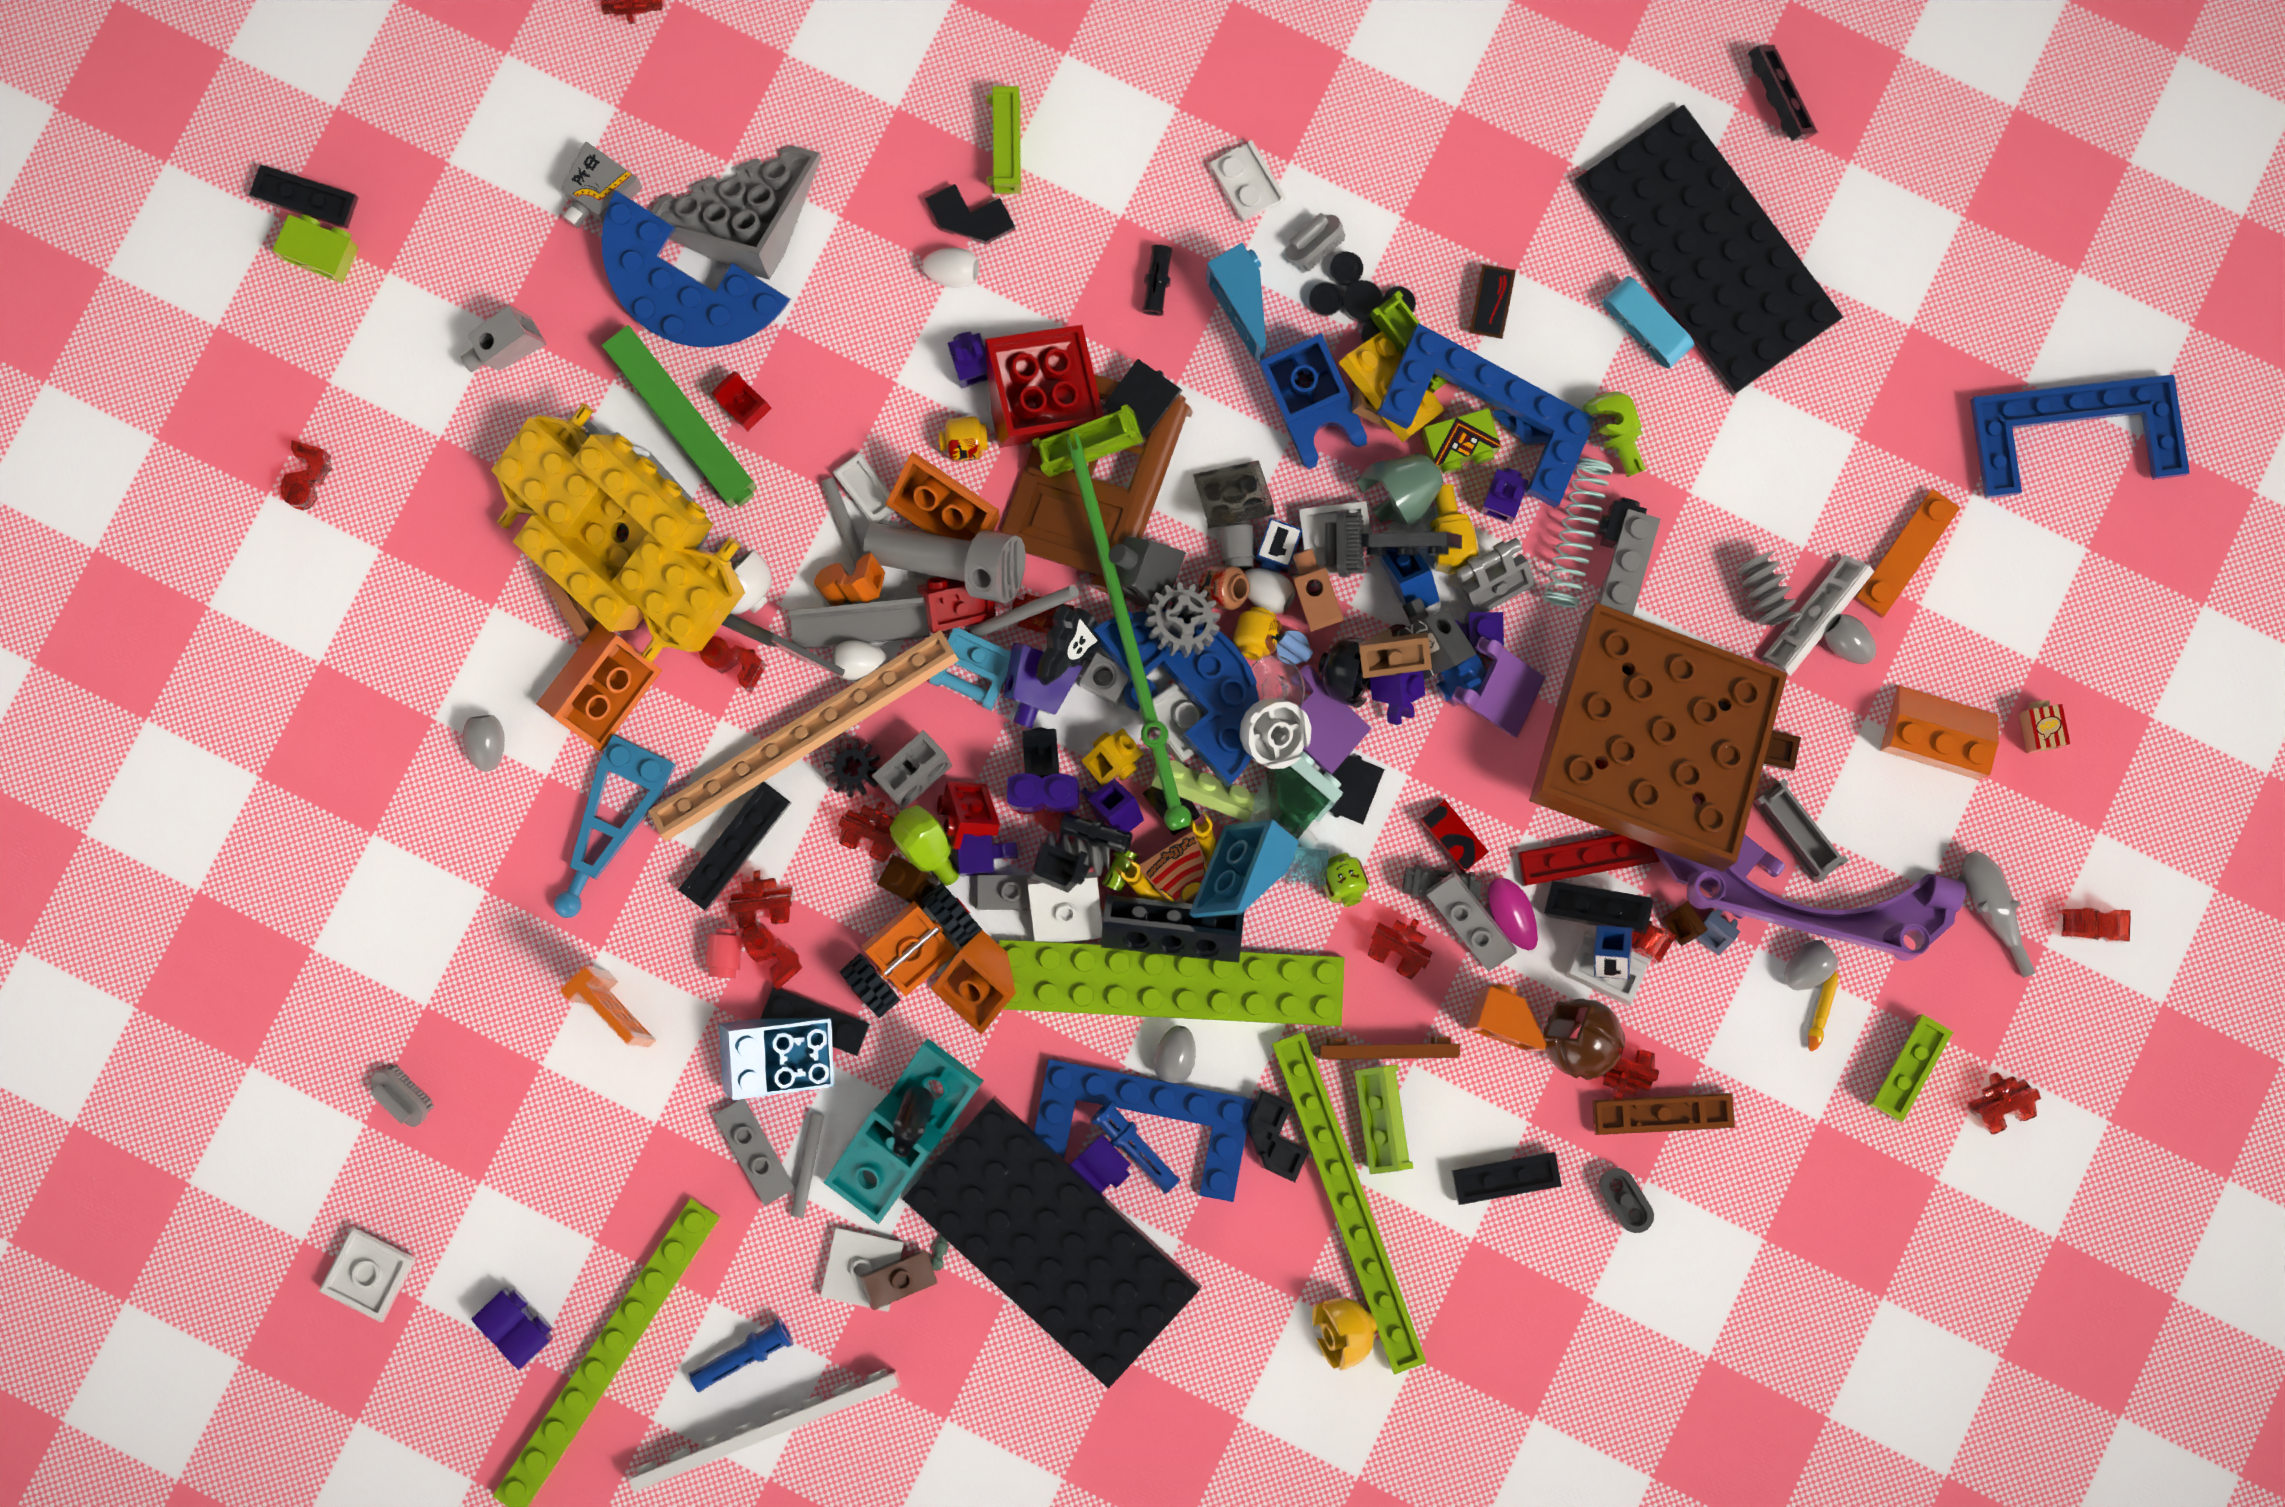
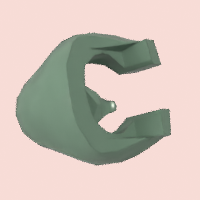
M1420 453L1376 462L1368 466L1356 478L1362 493L1379 482L1388 492L1390 500H1385L1372 509L1380 523L1385 520H1393L1407 527H1411L1421 520L1444 483L1440 469L1427 455Z

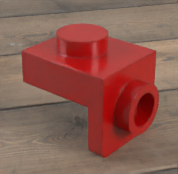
M733 371L711 392V395L720 406L747 432L772 409L767 401L754 391L736 371Z

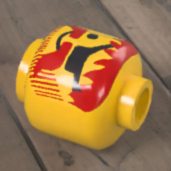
M976 416L948 419L945 424V431H939L940 451H947L948 457L952 462L981 459L983 451H988L986 423L981 424Z

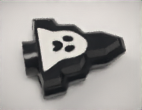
M1061 604L1055 610L1052 616L1053 625L1046 635L1047 648L1040 657L1036 668V678L1041 684L1047 686L1065 673L1068 667H1076L1084 658L1089 659L1100 647L1101 642L1093 632L1098 622L1084 609L1074 608L1072 610L1065 604Z

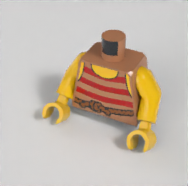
M1202 812L1205 817L1203 824L1195 825L1193 819L1191 820L1192 832L1140 865L1130 857H1127L1126 859L1131 863L1129 871L1123 873L1121 869L1116 867V873L1125 881H1128V884L1140 898L1193 904L1217 845L1212 831V822L1206 812Z

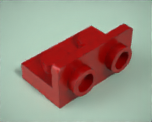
M933 577L928 579L926 584L917 586L918 594L925 599L928 630L932 633L982 622L996 616L995 602L970 596L963 581Z
M947 782L944 795H939L937 812L943 818L944 831L946 836L949 837L952 849H960L964 834L997 836L1000 822L987 784Z

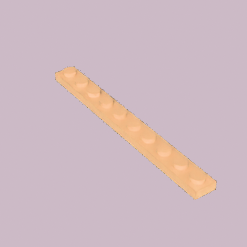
M939 630L650 809L648 812L660 836L667 842L959 661L945 635Z

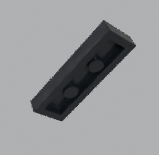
M1761 45L1749 51L1748 55L1752 61V70L1761 79L1767 91L1766 98L1770 105L1776 109L1781 119L1783 132L1790 137L1791 141L1806 140L1817 134L1818 131L1775 45Z
M261 164L249 193L253 200L301 215L304 214L346 229L349 227L359 199L354 193Z
M1450 532L1361 534L1362 543H1360L1362 548L1366 550V556H1387V550H1397V555L1417 556L1418 550H1428V555L1444 556L1449 555V549H1462V535Z
M1552 881L1544 914L1549 918L1596 926L1631 927L1632 932L1646 934L1654 901L1651 897Z
M776 987L772 988L760 1018H830L832 1047L857 1057L871 1025Z
M1555 1152L1451 1170L1458 1205L1562 1187Z

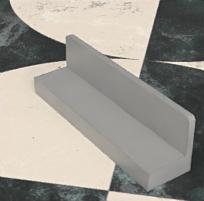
M924 597L787 611L791 621L792 643L806 650L835 647L841 642L851 640L878 643L930 637Z

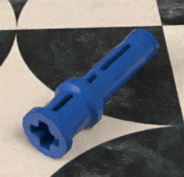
M1110 1100L1093 1115L1090 1122L1093 1125L1098 1124L1111 1138L1110 1143L1114 1147H1122L1164 1194L1168 1193L1178 1184L1180 1178L1170 1170L1136 1133L1138 1130L1136 1128L1137 1125L1133 1121L1128 1122L1115 1108L1116 1103L1114 1100ZM1109 1119H1111L1118 1128H1116ZM1139 1152H1142L1159 1171H1156Z
M779 1317L774 1319L773 1325L757 1334L754 1332L749 1333L748 1337L745 1338L746 1341L739 1346L690 1371L688 1376L695 1390L700 1393L754 1361L764 1362L768 1359V1355L780 1348L793 1346L792 1336L783 1320Z

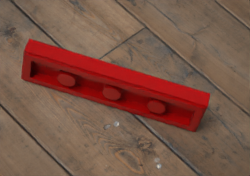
M1620 834L1517 852L1523 887L1660 862L1653 846Z

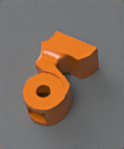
M870 552L856 562V568L852 575L848 574L841 563H834L819 571L814 579V585L831 606L843 604L848 599L851 604L857 601L869 603L871 600L879 598L886 572Z

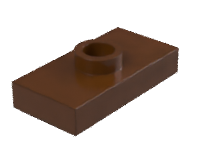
M924 1249L860 1276L869 1305L873 1310L938 1283L928 1252Z

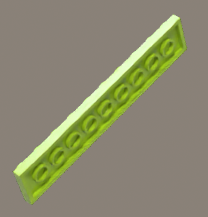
M1000 940L999 945L1008 953L1016 992L1003 1010L1342 1026L1345 957L1240 952L1239 963L1101 948V945L1015 940Z

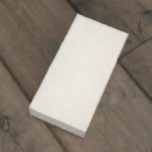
M860 452L833 471L834 476L871 524H879L895 512V510L886 505L891 492Z

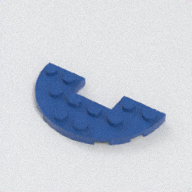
M615 190L609 202L602 228L604 267L611 287L623 307L637 322L652 333L671 342L692 347L731 345L764 330L779 317L792 300L735 263L730 265L716 291L659 257L676 227Z
M1145 611L1128 612L1145 675L1148 676L1161 665L1205 714L1203 718L1182 735V738L1228 788L1240 776L1252 758L1244 750L1240 739V726L1245 713L1252 705L1259 702L1256 688L1257 681L1250 665L1236 645L1220 631H1218L1216 636H1212L1214 638L1212 644L1209 647L1204 646L1203 651L1199 655L1191 649V653L1187 658L1183 657L1181 650H1177L1174 656H1170V647L1165 646L1159 650L1157 647L1160 639L1158 637L1155 639L1148 637L1153 627L1145 626V621L1150 615ZM1115 617L1100 624L1093 632L1099 638L1100 646L1132 680ZM1200 627L1199 630H1194L1193 638L1202 633L1203 627Z

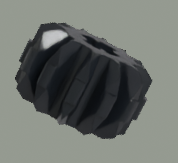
M858 739L853 740L852 749H848L845 741L839 742L843 752L838 754L835 750L830 749L828 753L836 761L824 762L825 769L835 770L825 777L826 781L830 783L838 780L834 786L836 793H840L847 785L846 794L849 798H853L855 787H858L862 796L867 795V790L864 786L866 782L874 788L877 787V783L871 778V774H874L880 768L871 765L881 760L880 755L874 754L869 756L873 749L869 743L860 751V741ZM854 760L857 765L859 762L862 763V766L857 769L858 775L852 776L850 772L845 775V771L849 769L848 762Z

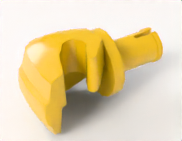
M1444 484L1435 497L1438 517L1430 522V528L1432 532H1450L1462 535V549H1449V555H1435L1433 567L1435 571L1454 575L1457 574L1456 570L1467 565V560L1474 556L1478 557L1479 546L1475 528L1469 515L1458 513L1454 485Z

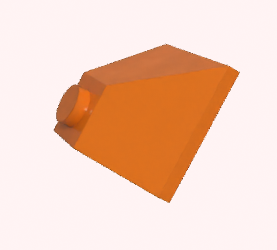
M983 930L958 952L930 988L981 1035L1016 994L1008 953Z

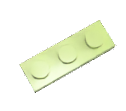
M1169 760L1179 797L1246 823L1248 822L1253 812L1254 793L1249 792L1240 785H1230L1227 788L1221 780L1209 773H1201L1185 767L1178 761ZM1155 766L1151 786L1163 790L1158 770Z

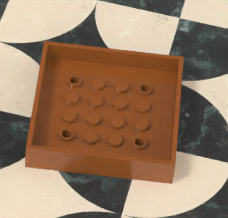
M1595 603L1583 615L1529 801L1723 872L1738 860L1788 673ZM1622 666L1628 667L1631 675H1626L1622 671ZM1718 701L1726 705V711L1719 708ZM1596 759L1602 761L1604 769L1596 767ZM1692 795L1700 798V805L1693 802Z

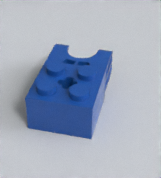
M1322 333L1259 361L1262 375L1302 464L1307 470L1317 466L1319 457L1314 445V436L1323 427L1335 426L1341 429L1352 446L1359 448L1367 444L1366 432L1358 415L1352 413V401ZM1299 374H1303L1305 378L1311 377L1313 379L1309 383V388L1295 384V382H1298Z

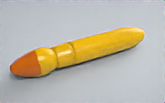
M1836 970L1823 983L1812 1027L1808 1031V1050L1811 1052L1818 1049L1824 1039L1823 1029L1829 1017L1839 980Z

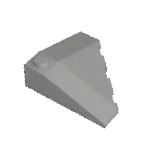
M788 146L779 150L781 157L776 160L761 164L758 158L736 167L737 175L717 182L714 176L691 185L693 192L689 195L675 200L671 194L661 197L651 212L676 227L670 240L728 267L735 263L754 276L770 280L786 253L821 160L820 152Z

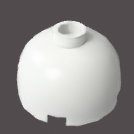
M752 549L739 558L732 567L744 588L745 594L730 612L731 614L739 615L749 609L754 614L769 601L765 595L772 584L770 567L763 557Z
M1265 698L1252 705L1245 713L1240 726V739L1244 750L1254 761L1271 769H1280L1296 763L1301 758L1299 754L1304 746L1308 747L1311 741L1312 727L1308 715L1296 704L1282 698Z

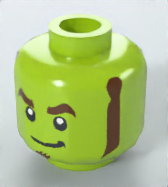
M1348 853L1339 854L1327 859L1323 863L1324 868L1321 870L1319 877L1329 901L1338 904L1343 903L1344 907L1360 903L1363 900L1362 895L1367 892L1370 886L1361 861L1356 857H1350Z

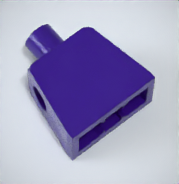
M1013 643L1003 696L1019 703L1013 723L1032 729L1038 711L1052 715L1059 711L1082 666L1068 667L1060 678L1046 686L1041 684L1036 678L1037 664L1043 651L1025 644Z

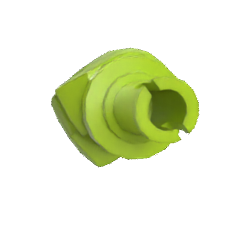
M1613 391L1588 400L1583 405V412L1590 415L1607 414L1616 419V424L1604 425L1598 429V432L1613 438L1603 443L1605 450L1612 448V450L1616 449L1626 473V478L1647 470L1635 443L1638 440L1637 437L1643 433L1632 398L1625 393Z
M919 805L901 811L889 828L891 837L899 851L918 870L922 872L932 871L938 877L940 883H943L945 886L956 882L960 876L959 870L948 858L951 853V845L940 823L933 815Z

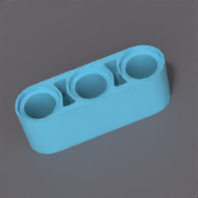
M1626 276L1602 298V303L1606 310L1664 368L1670 369L1694 347L1693 339L1684 328L1632 277Z

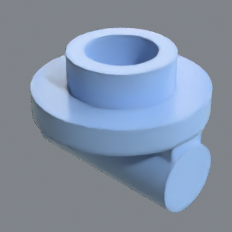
M1290 630L1280 635L1276 653L1281 661L1294 665L1302 661L1307 662L1312 656L1313 650L1310 649L1308 639L1303 633Z

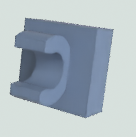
M1716 909L1715 911L1712 910L1702 920L1708 930L1696 939L1719 956L1736 940L1741 931L1736 928L1738 925L1736 919L1729 923L1720 916L1723 911Z

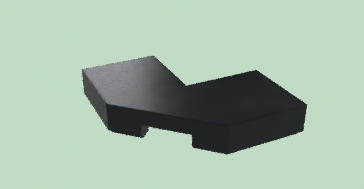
M956 184L925 198L931 213L943 232L953 235L957 234L987 245L1016 230V226L1001 198L972 212L969 211Z
M1259 1090L1245 1123L1261 1168L1295 1183L1309 1150L1279 1137L1293 1104L1268 1092Z

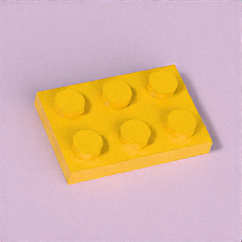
M1381 331L1347 354L1338 363L1378 411L1402 355L1396 349L1394 343ZM1427 388L1413 422L1407 429L1383 416L1381 417L1400 441L1404 442L1438 417L1445 409L1438 402L1436 396Z

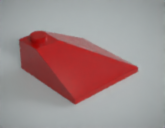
M1083 325L985 339L991 415L999 448L1033 443L1032 440L1039 438L1043 440L1104 417Z

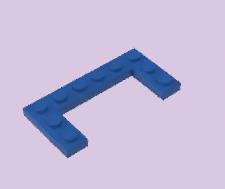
M1419 323L1410 336L1377 414L1407 429L1413 422L1433 374H1436L1549 435L1525 493L1554 508L1560 505L1596 418Z
M2174 374L1978 396L1970 400L1985 499L2015 496L2022 493L2013 435L2014 428L2142 414L2152 480L2182 477L2190 474Z
M1052 1059L1048 1060L1034 1132L1062 1158L1065 1159L1076 1100L1105 1105L1110 1100H1114L1116 1103L1115 1108L1211 1126L1199 1196L1234 1202L1247 1134L1245 1120L1252 1107L1253 1099Z

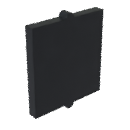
M1137 359L1103 407L1110 413L1121 410V406L1127 404L1134 411L1141 434L1148 438L1183 390L1165 378L1161 370L1155 371Z
M1348 755L1332 774L1341 783L1338 789L1343 794L1329 812L1333 813L1335 818L1341 816L1363 825L1385 769L1363 761L1360 755L1356 757Z

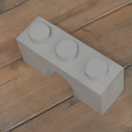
M1631 509L1626 510L1620 536L1613 548L1612 561L1608 573L1602 582L1597 603L1633 616L1661 518Z

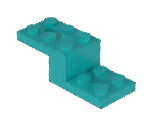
M928 1038L921 1045L891 1091L870 1113L823 1183L879 1225L919 1168L935 1151L984 1080ZM929 1080L938 1081L942 1085L944 1093L934 1092L929 1085ZM914 1086L924 1087L933 1094L935 1099L924 1134L911 1148L907 1157H899L892 1151L895 1142L894 1121L906 1090ZM863 1170L871 1171L876 1176L877 1183L867 1181L863 1175Z

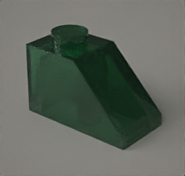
M1291 766L1280 769L1268 768L1266 776L1271 818L1298 840L1331 800Z

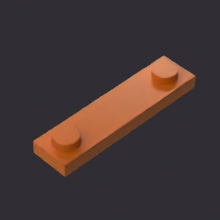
M1932 488L1854 599L1879 617H1885L1961 507Z

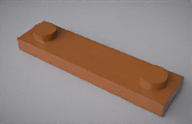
M1430 1037V1044L1347 1045V1038L1326 1039V1045L1318 1046L1319 1058L1321 1060L1459 1058L1458 1056H1460V1044H1451V1037Z
M1732 1093L1592 1100L1594 1135L1735 1128Z

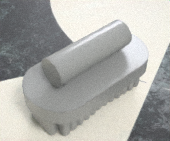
M1319 213L1289 240L1290 244L1285 250V256L1290 264L1296 266L1302 273L1310 272L1314 266H1317V263H1320V260H1323L1329 252H1332V249L1334 250L1339 244H1342L1345 241L1344 237H1346L1340 219L1335 215L1324 216L1322 213Z
M390 1065L386 1069H381L371 1078L372 1091L370 1094L400 1124L405 1123L410 1127H416L426 1120L427 1114L434 1107L431 1104L432 1099H429V1096H426V1093H423L397 1065Z

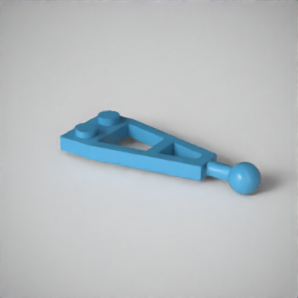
M612 735L597 765L570 867L577 871L567 891L559 893L554 900V909L559 916L572 918L580 912L582 902L579 896L588 878L598 879L648 814V811L652 809L661 797L676 767L675 763ZM609 772L649 790L621 829L596 818ZM595 829L613 839L592 866L585 863L584 858L592 830Z

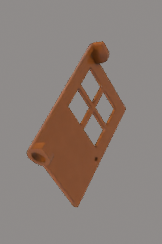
M1094 374L1099 397L1107 400L1120 382ZM1182 395L1177 397L1149 437L1146 438L1143 448L1131 446L1123 449L1124 451L1140 455L1128 489L1093 479L1092 476L1098 459L1088 463V470L1110 549L1116 544H1123L1128 536L1143 538L1186 416L1191 418L1193 410L1185 403L1186 398ZM1033 444L1001 533L1020 537L1025 545L1026 554L1093 574L1090 586L1108 594L1076 474L1065 471L1049 478L1041 470L1040 465L1043 462L1040 452Z

